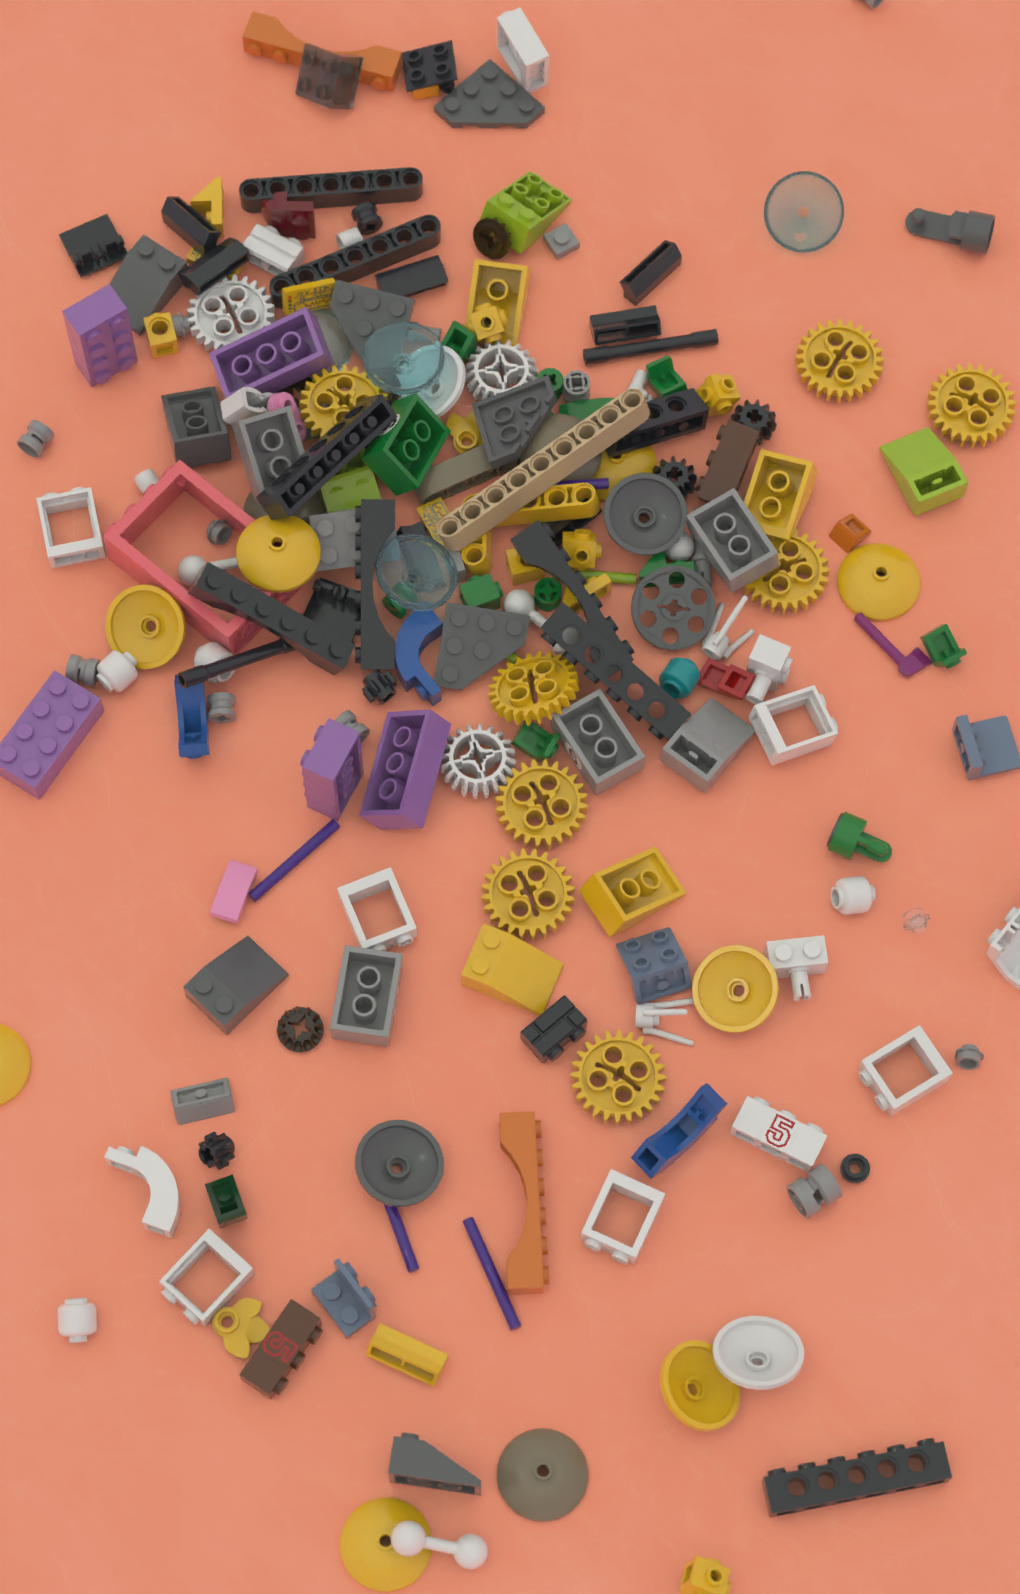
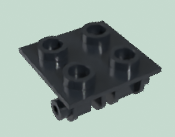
M452 40L402 52L406 92L439 85L440 90L445 94L453 91L455 88L454 81L458 80Z
M108 214L58 234L80 278L123 260L128 253L121 234L118 235Z
M321 577L319 580L316 579L312 587L314 592L303 615L352 642L355 636V618L361 619V607H355V590Z

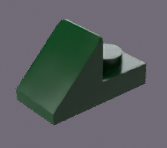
M233 1174L204 1184L220 1229L248 1219Z

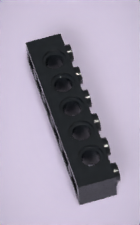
M383 394L363 398L256 497L271 520L288 518L397 418V415Z
M562 602L540 627L544 632L541 637L552 647L558 644L563 648L565 652L562 655L575 666L579 662L587 670L583 673L595 684L601 681L608 688L605 693L617 703L620 700L624 701L629 706L626 711L637 721H640L642 718L651 725L648 730L659 740L663 737L670 740L690 717L691 713L565 603ZM574 628L578 632L579 639L576 643L568 644L563 640L562 635L565 629ZM593 646L599 650L600 658L597 662L590 663L585 659L584 651L586 648ZM610 665H616L621 669L622 674L618 681L613 682L607 679L605 672ZM631 684H638L642 687L643 695L640 699L632 700L628 697L627 689ZM654 702H658L664 707V714L659 719H654L649 715V706Z
M934 1438L917 1441L916 1447L905 1449L904 1444H898L888 1447L886 1453L875 1454V1450H868L858 1453L856 1459L846 1460L845 1456H838L828 1459V1464L816 1466L815 1462H808L798 1465V1470L786 1472L785 1468L770 1470L767 1472L768 1476L763 1477L761 1481L769 1518L947 1483L951 1480L952 1474L944 1441L935 1443ZM912 1457L920 1459L923 1464V1470L920 1472L912 1471L908 1466V1459ZM882 1463L889 1464L893 1469V1476L890 1478L882 1477L878 1472V1465ZM852 1469L859 1470L863 1474V1482L860 1484L851 1482L848 1478V1471ZM822 1475L831 1477L834 1487L830 1490L822 1489L818 1484V1477ZM792 1481L800 1482L803 1485L804 1493L800 1496L792 1495L788 1490V1483Z

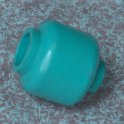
M676 657L671 659L659 675L661 688L674 699L687 698L700 681V672L696 664L688 658Z

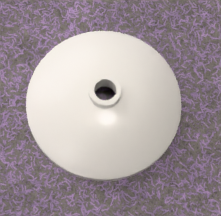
M430 345L417 350L409 356L399 368L396 378L402 386L400 388L402 398L417 393L430 409L440 417L449 411L460 397L465 384L466 372L461 357L454 350L444 345Z
M746 1316L729 1322L717 1333L713 1343V1359L721 1374L731 1382L749 1389L767 1390L783 1386L797 1376L804 1361V1347L797 1333L785 1323L765 1316Z

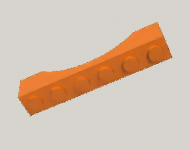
M252 11L242 36L244 51L253 56H263L273 59L278 63H289L304 70L311 69L322 72L329 77L344 78L355 84H366L377 90L393 92L403 66L402 51L380 45L354 51L321 49L295 37L282 25L277 17Z
M535 1111L499 1113L500 1149L511 1160L519 1173L527 1203V1215L522 1234L515 1248L506 1259L507 1294L544 1293V1284H549V1266H543L542 1255H548L547 1237H541V1225H546V1208L540 1207L539 1196H545L544 1178H538V1167H543V1150L537 1149L536 1138H542L541 1120H535Z

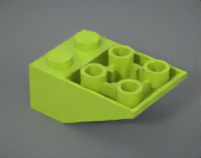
M529 171L488 199L480 220L485 217L490 219L497 217L499 223H505V230L511 233L509 240L513 244L510 248L521 254L537 242L571 203L572 199L560 189L544 181L539 175Z
M929 427L879 446V450L914 516L965 496L969 483L956 458Z
M365 448L318 490L325 512L361 506V499H382L373 471L361 459Z

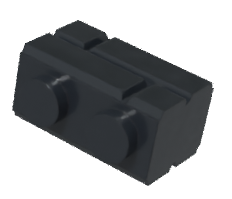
M564 995L520 1031V1039L541 1063L544 1064L548 1059L553 1062L565 1051L563 1047L568 1042L576 1043L586 1034L585 1028L587 1027L588 1020L568 997Z

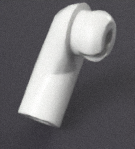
M637 370L628 389H639L642 391L646 402L652 400L651 394L648 395L647 391L643 388L648 379L647 372Z

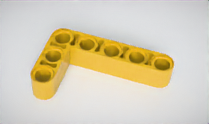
M589 483L555 485L495 527L532 524L537 520L542 523L590 518L599 512L601 504L595 488ZM472 494L466 497L463 503L471 499L476 494ZM590 498L587 502H582L584 499ZM559 501H563V502H562L561 504H559V505H554L555 503H557V502H559ZM535 504L533 507L527 508L529 505ZM492 529L462 549V560L471 576H484L491 571ZM481 558L478 562L472 563L475 559Z

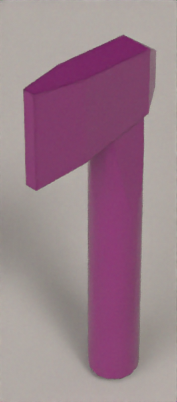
M858 613L854 617V621L898 665V671L904 677L909 678L932 664V661L918 647L905 657L863 613Z

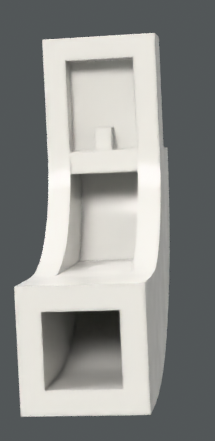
M118 1146L117 1149L108 1147L104 1157L107 1165L139 1176L150 1187V1201L142 1219L144 1228L172 1238L180 1217L181 1201L179 1190L170 1168L161 1157L143 1146L140 1147L137 1156H134L132 1150L122 1146Z

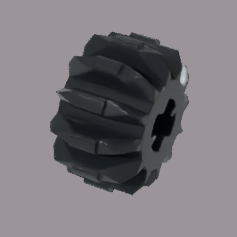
M747 399L744 402V406L737 405L735 413L730 418V420L760 431L761 436L757 443L759 446L763 443V439L769 441L772 438V432L776 430L777 423L774 421L776 419L775 412L769 411V403L760 406L759 399L755 401V404H751Z
M674 455L671 457L670 462L662 458L660 466L653 468L652 474L660 475L671 481L680 490L685 501L688 499V494L695 492L694 485L697 483V476L693 474V465L686 466L685 458L680 462H676Z

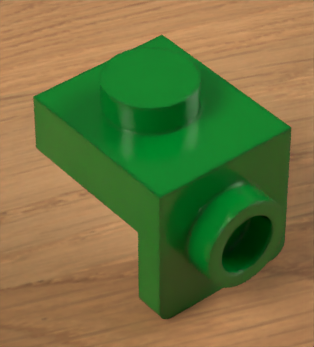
M669 355L646 365L649 386L659 398L678 391L687 390L686 382L674 370L672 358Z
M947 623L941 624L920 636L934 666L946 667V669L952 668L961 662L960 658L967 654L965 648H959Z
M524 720L511 744L532 759L540 762L546 758L550 759L559 748L557 741L561 735L557 732L550 734L533 722L527 726Z

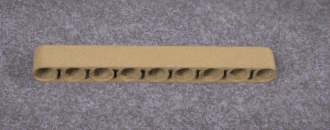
M636 388L624 391L443 517L437 524V531L445 547L453 552L465 548L644 423L649 418L650 410L642 391Z

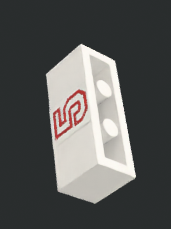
M747 1096L731 1127L730 1134L807 1173L811 1171L828 1135L824 1134L823 1130L815 1124L807 1123L806 1125L796 1120L797 1117L786 1110L779 1112L769 1107L770 1104L760 1097L755 1096L751 1098Z

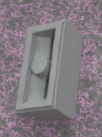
M228 1077L170 1090L178 1125L235 1112Z

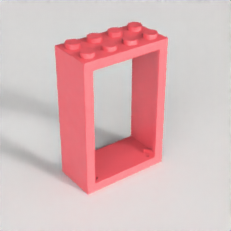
M179 460L174 466H168L163 472L162 478L155 485L151 484L143 493V497L136 504L132 503L124 512V516L117 523H112L106 529L103 537L109 560L140 585H154L166 590L178 601L184 613L186 623L208 641L218 642L233 655H236L263 628L237 615L229 622H225L200 600L188 594L184 587L131 545L184 491L220 520L225 519L228 525L239 535L255 520L184 462ZM275 542L273 544L274 547H280L282 545L281 542ZM303 586L282 593L268 592L261 589L259 591L286 605Z

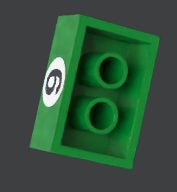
M417 393L393 402L391 408L397 415V418L368 444L361 456V459L396 496L419 488L451 432Z

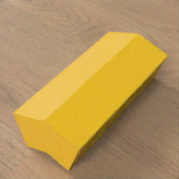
M381 1323L372 1337L366 1352V1356L433 1387L449 1358L448 1354Z

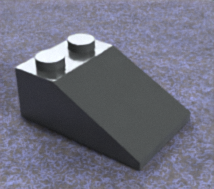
M144 234L126 254L110 282L114 291L127 307L132 331L140 336L146 330L143 318L163 310L183 286L178 273L187 267L185 260Z
M215 386L161 395L176 463L181 460L188 467L193 468L199 465L232 460L228 431L222 417V410Z
M246 936L205 965L183 988L186 997L227 1036L289 974L249 936Z
M404 1432L401 1433V1437L394 1436L388 1470L390 1483L477 1496L481 1495V1480L425 1440H419V1435Z

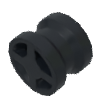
M373 202L362 203L351 211V216L358 223L357 228L361 235L373 234L383 226V221L377 215L378 210Z

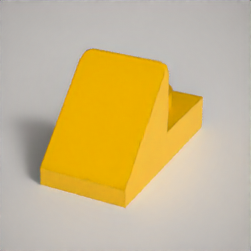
M216 177L191 199L190 206L200 215H206V220L221 232L220 237H224V190L222 177Z
M604 573L599 577L593 576L588 579L584 587L589 595L594 592L600 600L611 593L612 581ZM566 587L563 603L577 614L582 611V608L576 597Z

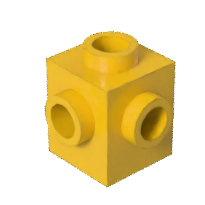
M490 302L475 307L476 312L470 314L472 321L468 322V326L471 331L477 334L479 341H486L487 344L493 343L496 340H501L502 334L508 333L506 326L509 325L505 310H500L499 306H491ZM488 317L491 319V326L484 328L482 321Z
M711 374L705 378L704 383L696 390L709 408L708 416L725 415L741 399L732 374Z
M576 529L574 532L563 531L562 546L571 558L567 562L569 566L579 571L595 568V559H601L602 544L601 542H596V533H592L588 529Z
M697 1555L685 1564L678 1593L728 1594L731 1587V1581L728 1580L731 1569L721 1565V1562L716 1559L703 1558Z

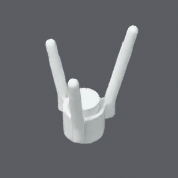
M746 595L736 605L720 632H715L725 607L724 603L719 604L713 624L701 642L703 645L701 650L709 658L719 661L723 657L727 660L735 649L755 633L754 629H750L730 646L728 645L730 640L725 636L747 601L748 597Z
M693 998L637 1004L635 1027L643 1028V1034H653L681 1044L693 1046L694 1042L692 1040L653 1028V1026H659L660 1016L686 1015L688 1012L686 1009L663 1008L693 1005Z

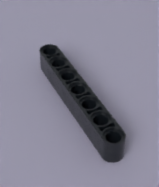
M404 167L252 178L244 180L239 186L240 204L242 209L248 213H262L263 199L269 201L273 199V194L277 192H287L288 201L314 202V209L358 206L365 202H373L375 204L413 202L420 199L423 195V176L417 168ZM414 183L415 185L408 186L407 184ZM388 185L389 187L382 188L380 186ZM355 187H362V189H359V190H356V189H354V188H355Z
M423 215L272 278L269 284L272 304L278 309H283L282 294L277 292L285 287L304 284L302 282L305 280L314 282L334 278L335 281L340 280L351 283L437 247L441 241L440 220L434 215ZM427 230L434 231L432 233H425ZM407 240L409 242L401 243L400 241ZM378 250L385 251L384 253H376ZM354 260H359V261H361V262L356 263V264H355V263H351V262L354 261ZM330 270L336 271L335 273H332V274L327 273V271H330Z

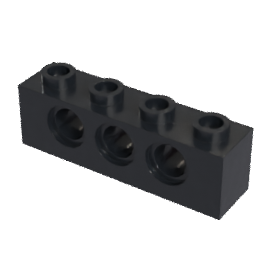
M694 388L647 401L650 410L649 418L609 446L605 451L611 458L706 428L709 408Z

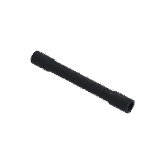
M709 329L648 341L583 349L584 364L591 365L620 358L691 347L700 348L718 345L717 329Z
M279 638L271 643L179 672L178 681L181 687L185 689L205 682L209 678L282 653L286 654L296 649Z

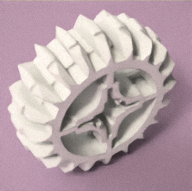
M509 339L505 345L496 340L495 345L492 346L486 342L485 349L477 347L476 355H470L469 363L465 366V382L468 383L467 390L469 393H473L475 401L479 399L484 400L536 380L538 368L535 367V359L530 357L528 349L521 351L520 343L512 347ZM499 368H501L503 374V382L501 381V376H499Z
M481 723L478 724L477 730H472V726L468 724L465 733L458 728L456 730L457 737L448 736L447 742L449 744L445 746L441 761L443 765L440 766V772L446 774L444 781L446 784L452 783L453 791L462 788L461 795L463 797L468 792H472L473 798L477 799L478 793L483 792V796L487 799L489 797V790L498 794L499 785L507 786V778L505 776L513 777L512 768L516 767V760L513 759L515 750L509 748L511 746L509 739L502 740V731L497 732L495 735L493 734L494 727L492 725L485 731ZM479 744L487 745L492 749H484ZM469 745V752L462 755L461 759L455 760L457 754ZM474 752L476 753L477 758H479V761L482 762L481 770L479 769V765L476 763V761L473 760ZM501 762L499 768L492 775L486 777L487 769L494 767L495 763ZM464 773H471L476 779L467 777Z

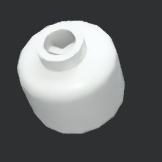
M209 642L196 650L193 664L194 667L206 665L233 656V654L220 643ZM235 670L209 678L208 681L215 684L225 682L231 678Z
M114 650L96 666L98 674L95 677L109 692L113 690L121 692L137 678L138 672L135 666L138 663L129 652L126 651L122 654Z
M846 877L839 879L835 886L832 887L830 898L833 907L838 909L841 914H860L869 911L872 902L875 901L876 892L873 885H870L865 877Z
M88 1298L64 1299V1304L57 1308L59 1334L69 1337V1342L87 1341V1335L94 1334L97 1331L96 1306L88 1302Z

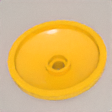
M651 445L621 454L620 459L610 458L605 450L601 452L600 466L592 479L609 478V489L595 490L599 500L606 502L610 491L622 479L638 473H652L653 468L657 466V460Z
M268 515L254 520L244 529L237 542L236 558L240 572L249 583L264 591L282 593L303 586L313 577L320 563L321 548L315 531L304 520L293 515L288 518L271 520ZM275 542L282 543L280 547L273 546Z
M883 543L866 544L851 551L841 563L837 575V588L843 603L854 614L863 613L871 621H889L904 615L916 602L921 585L918 568L911 557L901 549ZM881 571L884 572L886 576L879 577L876 573Z
M148 584L135 585L122 591L111 603L106 615L105 631L112 651L117 650L122 654L127 651L138 663L135 668L152 669L165 665L177 655L184 642L186 622L178 601L166 590ZM152 621H154L156 624V629L154 631H152L150 628V623Z
M742 945L725 946L713 951L699 965L692 984L693 1001L701 1017L711 1026L730 1033L746 1032L761 1025L773 1012L779 996L778 976L771 962L757 950ZM742 986L744 987V994L738 997L736 989Z
M0 1024V1106L13 1100L25 1087L30 1076L31 1057L22 1037L8 1026Z
M699 1340L685 1341L672 1348L665 1356L660 1370V1386L664 1400L673 1415L686 1426L699 1431H713L729 1423L739 1407L740 1386L724 1377L716 1367L713 1359V1345Z
M377 1498L362 1504L348 1517L340 1536V1553L346 1570L356 1582L374 1591L393 1592L408 1587L423 1574L430 1561L432 1550L423 1548L418 1554L407 1557L398 1554L392 1544L388 1547H383L379 1543L380 1539L384 1536L391 1538L394 1527L403 1521L418 1523L423 1528L425 1535L432 1537L427 1521L414 1506L396 1498Z

